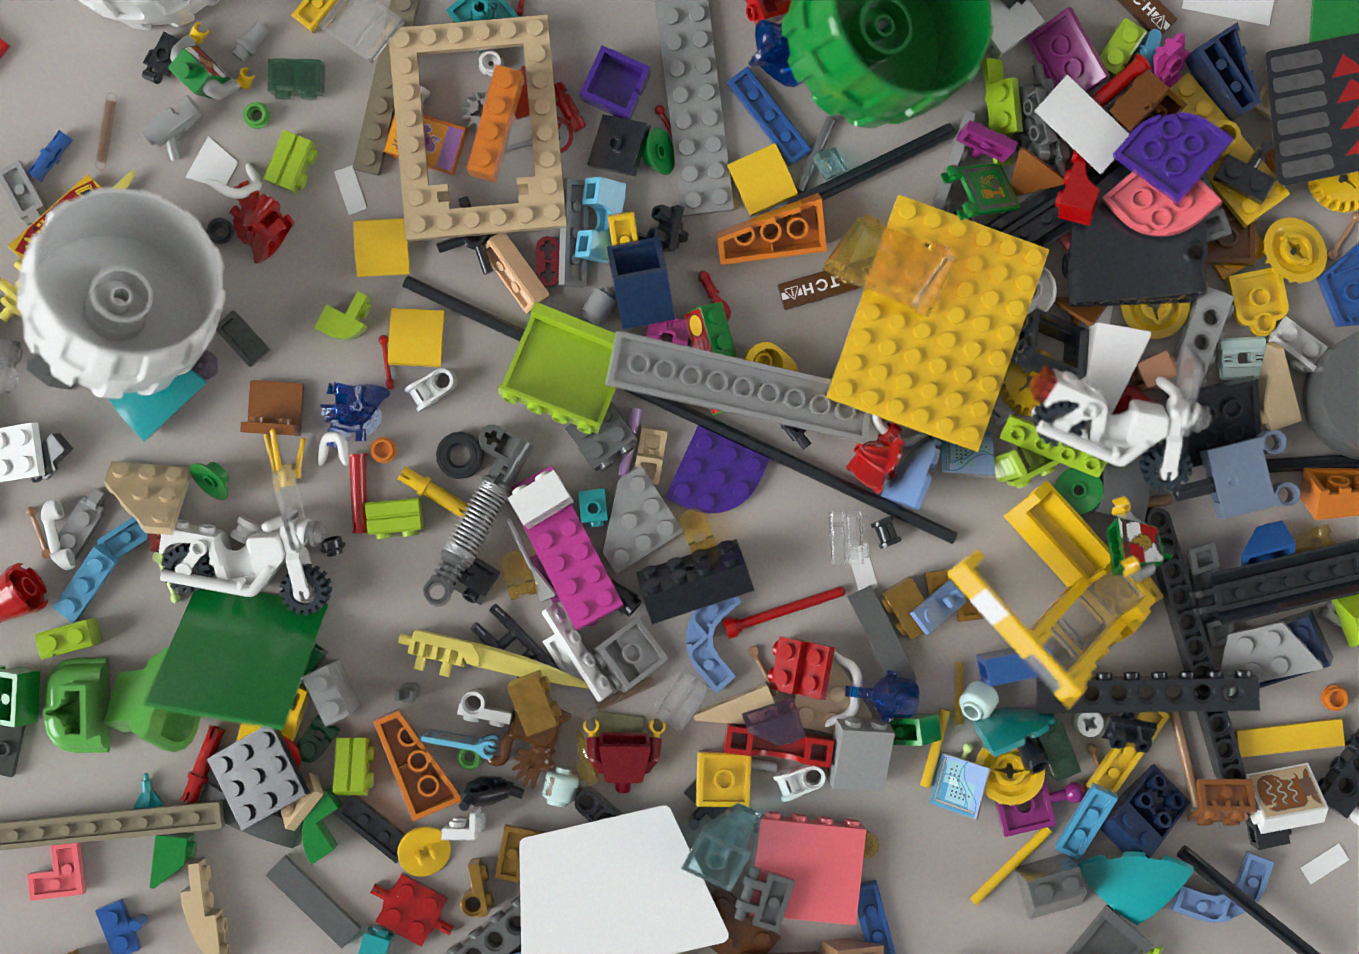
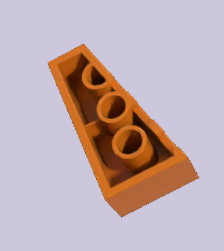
M819 193L716 232L720 264L827 251L822 198Z
M1359 468L1303 469L1300 499L1315 520L1359 516Z
M400 708L374 719L373 723L413 821L461 802V792L427 745L421 742V737Z

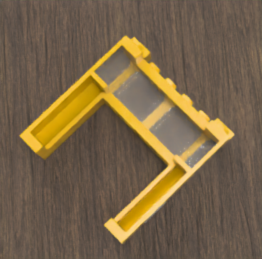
M1046 480L1003 516L1067 586L1065 591L1029 630L974 570L985 558L978 549L948 571V575L1065 706L1070 709L1086 690L1087 686L1085 683L1092 676L1090 673L1097 667L1095 664L1096 660L1100 661L1110 652L1108 646H1113L1115 643L1135 633L1147 619L1146 617L1152 612L1149 608L1156 599L1140 582L1134 581L1130 576L1113 575L1109 547L1049 481Z

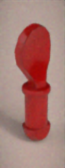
M707 271L699 272L698 280L702 283L708 298H712L713 303L722 302L728 321L731 318L729 305L719 297L718 294L720 292L712 282L711 275Z

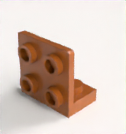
M251 380L248 422L241 421L240 432L270 434V430L275 429L276 435L301 436L304 385L302 383Z
M1198 779L1196 787L1199 808L1188 815V821L1197 822L1198 826L1213 825V822H1223L1224 826L1240 825L1241 821L1248 820V817L1256 812L1253 779Z

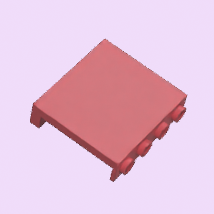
M765 811V814H758L759 828L754 866L761 869L758 879L765 881L768 871L795 880L784 918L856 925L866 839V828L860 824V821L844 819V822L833 821L834 818L827 816H818L817 820L807 819V815L798 813L791 814V817H785L776 811ZM754 889L751 899L752 903L758 904L761 890Z

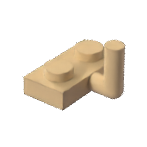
M309 773L304 779L311 792L310 794L281 810L286 829L295 831L322 797L323 790L318 775Z

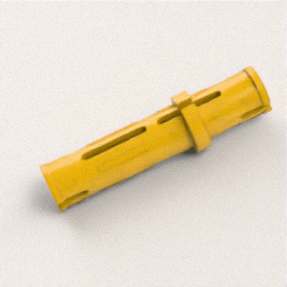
M408 466L403 468L402 474L397 478L398 481L416 490L417 495L426 496L460 518L461 515L465 516L463 514V511H467L465 507H470L466 502L431 482L432 479L427 476L425 478L408 468Z

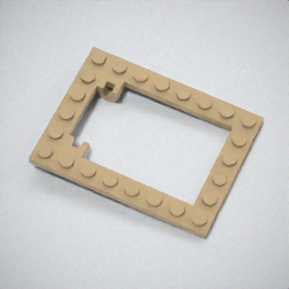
M548 15L388 28L407 242L566 228L567 220ZM524 46L535 176L517 178L519 203L451 209L448 184L429 186L418 56Z

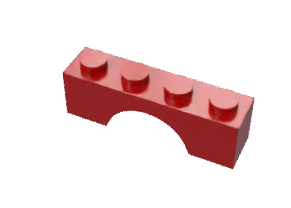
M1074 150L1071 163H1074L1073 168L1067 169L1063 184L1066 187L1064 191L1059 190L1055 206L1059 207L1058 218L1090 226L1098 204L1099 188L1093 185L1086 175L1092 166Z
M727 723L723 750L724 753L745 756H773L794 760L802 764L830 768L834 740L830 736Z

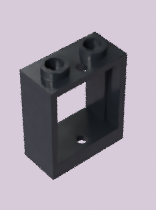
M1036 308L1026 315L1017 346V365L1049 377L1052 370L1055 369L1062 373L1069 372L1076 376L1078 380H1081L1087 376L1090 330ZM1038 332L1064 343L1063 362L1037 352Z

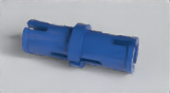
M58 130L45 149L42 147L39 151L41 154L27 173L42 182L54 164L58 165L61 161L59 159L73 139Z

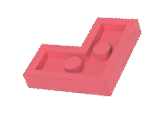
M81 843L51 845L53 870L36 871L27 874L30 901L83 895L86 893Z

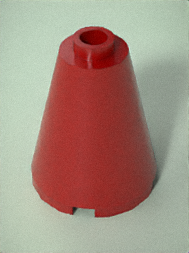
M23 563L11 565L0 575V623L39 612L48 604V599L44 601L43 594L47 592V589L41 577L31 567L28 569L21 567Z

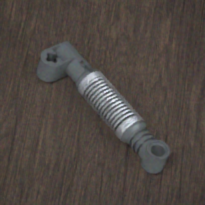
M497 425L483 427L478 436L482 450L495 458L496 461L489 474L483 476L481 482H479L478 490H475L477 495H472L475 499L471 498L470 501L472 503H467L470 507H465L467 510L463 511L465 516L461 515L463 520H458L461 524L457 523L456 526L458 528H453L456 532H451V534L454 536H449L456 543L447 540L446 545H444L441 551L443 563H438L440 568H435L434 572H436V575L432 574L424 585L423 595L427 602L433 606L440 607L449 602L456 588L453 584H458L459 580L457 577H462L460 572H464L475 562V556L480 551L479 547H483L481 543H485L486 535L490 534L491 527L494 526V522H497L495 518H499L500 510H503V506L506 505L505 502L508 501V497L512 494L511 487L533 449L530 443ZM493 435H496L497 441L500 444L504 437L508 438L500 454L496 452L498 444L492 442L491 445H488L487 437L492 438ZM440 585L444 587L445 593L442 598L433 599L430 596V591L434 586Z

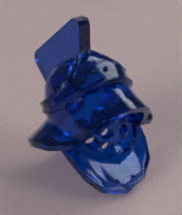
M764 19L758 21L755 27L757 52L754 56H751L752 58L748 64L751 67L760 66L769 76L784 86L795 87L802 84L804 81L797 82L788 64L791 52L788 38L782 36V23L778 24Z

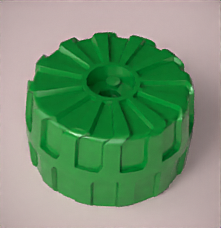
M792 0L789 12L782 17V36L788 38L791 52L788 64L797 82L804 81L812 92V101L824 112L831 116L840 114L846 117L847 122L851 125L862 128H877L887 123L900 124L921 116L941 105L976 76L980 70L979 64L991 44L993 34L990 0Z

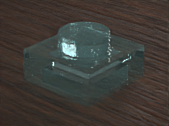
M836 147L819 152L812 158L825 181L837 177L848 170Z

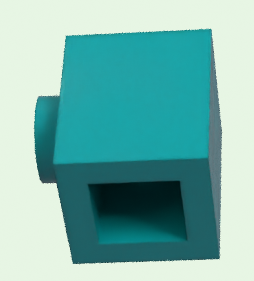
M606 488L578 491L581 523H588V528L604 526L603 521L609 520Z

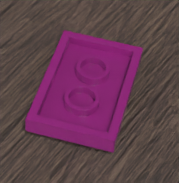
M1067 7L1025 38L1039 64H1043L1046 77L1052 78L1054 88L1068 75L1087 93L1110 77L1072 7Z

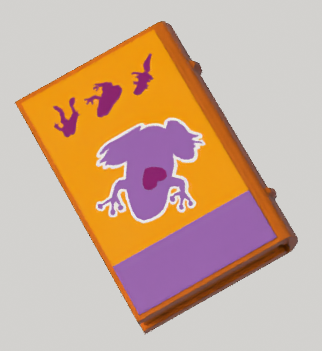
M423 114L428 168L454 176L468 128L454 122ZM394 115L383 152L388 156L399 159L396 118Z

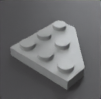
M641 464L619 477L616 485L615 497L602 548L604 556L616 574L683 532Z

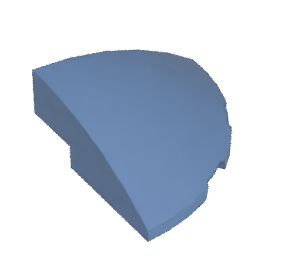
M935 437L929 438L909 453L895 469L896 474L894 478L886 482L880 496L896 504L919 510L931 482V475L927 472L930 469L933 470L938 462L940 450L936 446H940L942 440Z

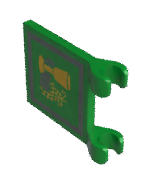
M994 163L964 167L949 165L946 168L947 172L940 174L945 184L960 179L969 197L970 202H965L962 205L963 209L956 211L960 220L978 215L1016 211L1021 208L1002 165Z

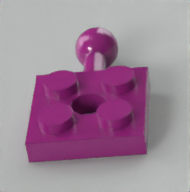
M1045 778L1039 793L1030 800V807L1026 811H1019L1017 804L1009 806L995 801L1003 836L1008 837L1055 826L1056 821L1051 803L1064 800L1079 803L1086 794L1085 787L1079 782H1070L1064 790L1049 793Z

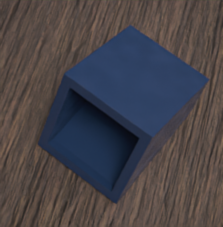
M654 237L607 246L622 329L674 320L675 315L668 272L660 238Z

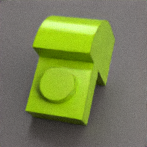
M357 291L346 314L326 304L314 328L342 341L354 340L360 337L368 329V326L361 323L360 320L362 317L366 318L372 307V304H370L372 298Z

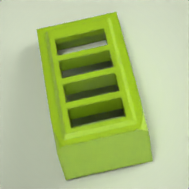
M1007 450L995 455V477L999 482H1005L1027 474V470L1017 450Z

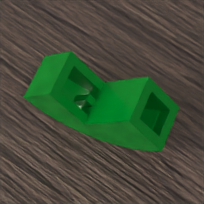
M332 787L323 792L322 797L304 820L302 830L303 847L311 865L339 845L322 821L324 817L342 805L341 800L333 792Z

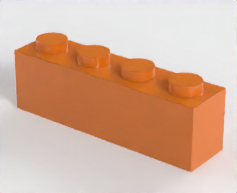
M495 65L467 165L470 176L495 183L497 181L524 84L522 71Z

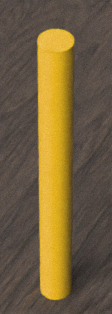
M1048 827L1040 829L970 897L971 901L976 906L983 901L1053 832Z

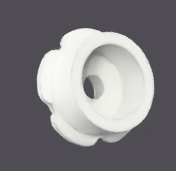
M496 51L484 52L479 57L480 64L478 68L484 75L488 74V76L492 77L495 65L504 67V60L500 58V54ZM489 62H493V66H489Z

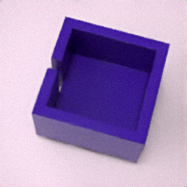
M601 45L580 91L581 101L616 117L631 120L639 102L638 95L642 96L651 76V67Z

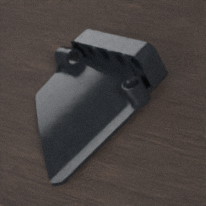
M1121 164L1096 185L1099 188L1098 204L1090 226L1072 221L1069 250L1062 258V273L1068 279L1069 306L1093 307L1189 303L1207 295L1208 286L1205 260L1208 257L1209 250L1205 218L1194 227L1170 236H1151L1133 230L1123 223L1102 201L1104 195L1132 173L1130 169ZM1188 250L1194 252L1196 260L1190 258Z

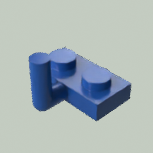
M123 899L95 910L111 954H131L142 948L136 931L147 924L149 918L146 914L130 918Z

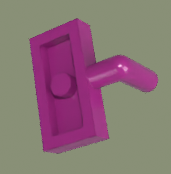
M971 120L959 131L956 141L972 148L970 154L973 158H979L984 153L1003 163L1015 151L1018 143L1009 139L1004 134L992 131L983 124Z

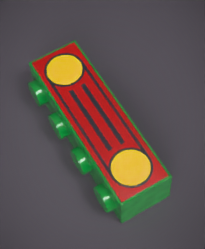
M722 302L700 306L684 313L693 348L737 358ZM710 409L712 416L725 413L724 411Z

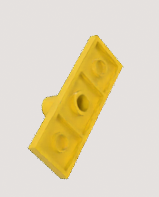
M1189 72L1170 88L1188 104L1181 112L1200 116L1233 138L1232 144L1206 173L1213 191L1244 228L1290 195L1288 190L1277 181V177L1263 160L1257 169L1274 177L1276 181L1261 205L1214 181L1213 178L1227 154L1248 163L1254 150L1241 135L1237 124L1227 119Z

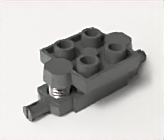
M1040 63L1032 66L1035 78L1034 84L1028 83L1019 86L1023 132L1015 133L1013 137L1014 141L1018 142L1016 146L1017 155L1020 148H1026L1047 165H1055L1056 172L1065 177L1067 171L1065 162L1070 156L1068 144L1035 112V109L1055 89L1052 78L1045 77L1043 64Z

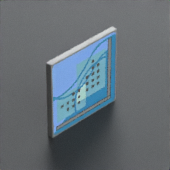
M985 431L978 452L942 440L941 475L995 478L993 431Z
M942 752L928 804L978 820L991 768Z

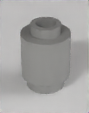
M603 286L600 290L595 288L582 308L583 313L580 317L599 327L601 323L606 321L617 303L613 299L615 294Z

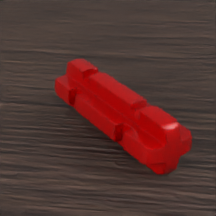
M558 82L554 84L555 99L557 98L558 100L556 103L566 121H570L568 125L574 133L581 131L586 126V123L582 116H578L580 112L570 94H566L567 89L564 83Z

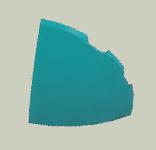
M191 369L187 373L177 375L169 387L151 395H141L137 392L124 393L120 399H108L131 429L143 441H146L208 382Z
M1002 707L994 709L989 718L971 721L976 734L982 739L985 749L996 757L1024 745L1025 737L1030 735V738L1041 736L1049 730L1047 723L1049 722V725L1055 724L1056 718L1054 713L1038 714L1035 708Z
M1123 852L1121 858L1107 859L1105 855H1100L1077 864L1080 867L1082 877L1110 907L1135 925H1139L1168 903L1194 872V866L1184 861L1165 855L1162 860L1147 858L1144 852Z

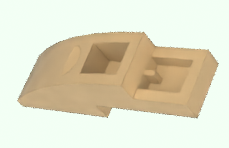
M206 858L194 859L188 864L190 886L180 892L186 921L192 936L203 954H231L230 944L226 943L225 937L228 929L227 918L223 917L222 909H211L214 906V895L212 891L209 892L210 866L206 865Z

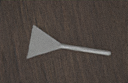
M507 518L506 523L529 569L532 571L539 601L542 602L558 595L532 563L511 519Z

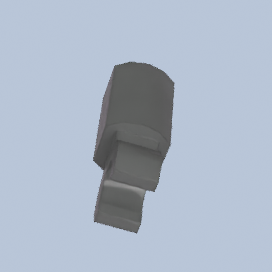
M406 682L399 689H396L395 701L415 702L420 694L418 683Z

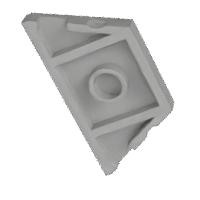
M1284 621L1229 632L1221 666L1223 674H1234L1235 670H1251V674L1259 677V682L1323 669L1322 662L1307 649V646L1300 638H1297L1292 633V630ZM1227 684L1224 686L1223 690L1236 687V685Z

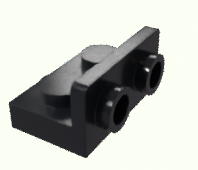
M475 556L476 559L472 566L464 572L461 571L462 577H457L459 582L453 585L456 586L455 590L460 592L465 600L473 604L482 605L501 572Z

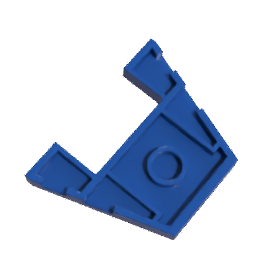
M1358 242L1316 278L1336 327L1359 326Z

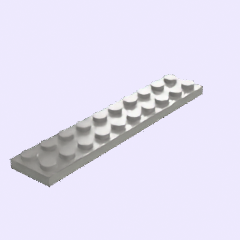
M655 0L680 206L684 207L683 217L734 211L730 171L727 167L729 163L709 1Z
M621 331L616 332L605 384L607 386L859 442H866L871 414L825 398L831 379Z

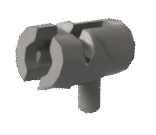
M189 95L176 102L179 113L174 108L168 107L144 124L145 131L143 135L152 146L157 144L160 147L166 143L170 161L181 158L176 142L180 138V133L185 129L188 131L203 117L201 110Z

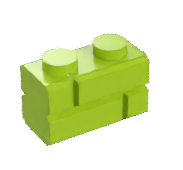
M1124 18L1117 25L1098 54L1110 75L1106 79L1107 82L1123 70L1147 33L1143 28L1127 18Z
M283 130L263 179L272 185L298 194L299 189L303 190L307 184L308 175H306L309 165L313 166L317 160V145L306 138Z
M422 498L365 503L368 535L375 534L376 539L392 538V532H402V537L418 535V530L425 528Z
M96 618L35 633V640L41 659L102 643Z
M336 738L333 792L336 795H369V788L374 787V772H370V763L375 761L376 747L372 745L368 738Z

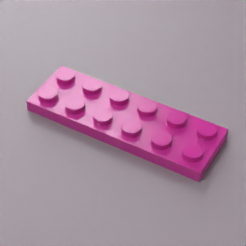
M551 465L548 468L512 486V492L521 485L528 486L531 483L535 482L536 476H538L540 473L544 471H553V466ZM572 503L529 530L523 525L576 631L624 606Z

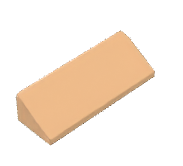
M499 233L486 242L485 248L491 266L526 314L529 313L535 302L541 303L549 296L548 291L506 233Z

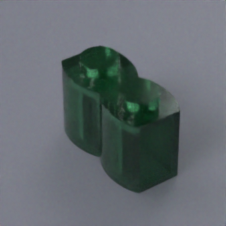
M268 59L267 91L275 95V99L290 100L291 96L301 95L303 100H317V96H324L325 63L318 59Z

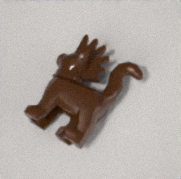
M561 709L562 715L559 716L560 720L557 726L527 737L516 711L509 730L504 734L500 742V754L498 756L494 755L491 759H486L487 762L495 767L505 765L511 757L513 742L517 739L533 744L531 746L532 750L518 749L521 756L514 757V760L520 761V763L514 766L512 770L521 769L515 780H519L525 775L522 785L526 786L531 779V789H534L540 771L550 772L554 767L552 755L556 753L554 747L559 739L560 728L563 722L570 720L571 714Z

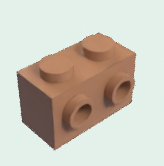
M1167 351L1139 360L1129 379L1130 384L1138 390L1160 389L1156 384L1158 377L1162 376L1170 381L1171 378L1178 376L1176 372L1177 363L1171 354L1169 355Z

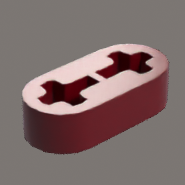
M551 236L542 237L536 244V275L543 286L548 288L554 287L559 283L560 245ZM546 242H550L551 246L555 247V250L550 253L551 260H546L545 251H541V247H545ZM546 264H551L552 273H556V277H552L551 282H547L546 278L541 277L542 273L547 271Z

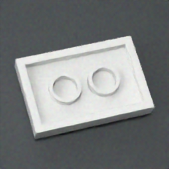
M26 423L0 428V483L44 476L45 469L38 423Z

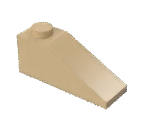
M1273 342L1266 345L1258 382L1260 424L1268 430H1278L1302 421L1284 348Z
M766 682L693 712L695 721L757 725L760 723L761 726L775 722V717L779 715Z

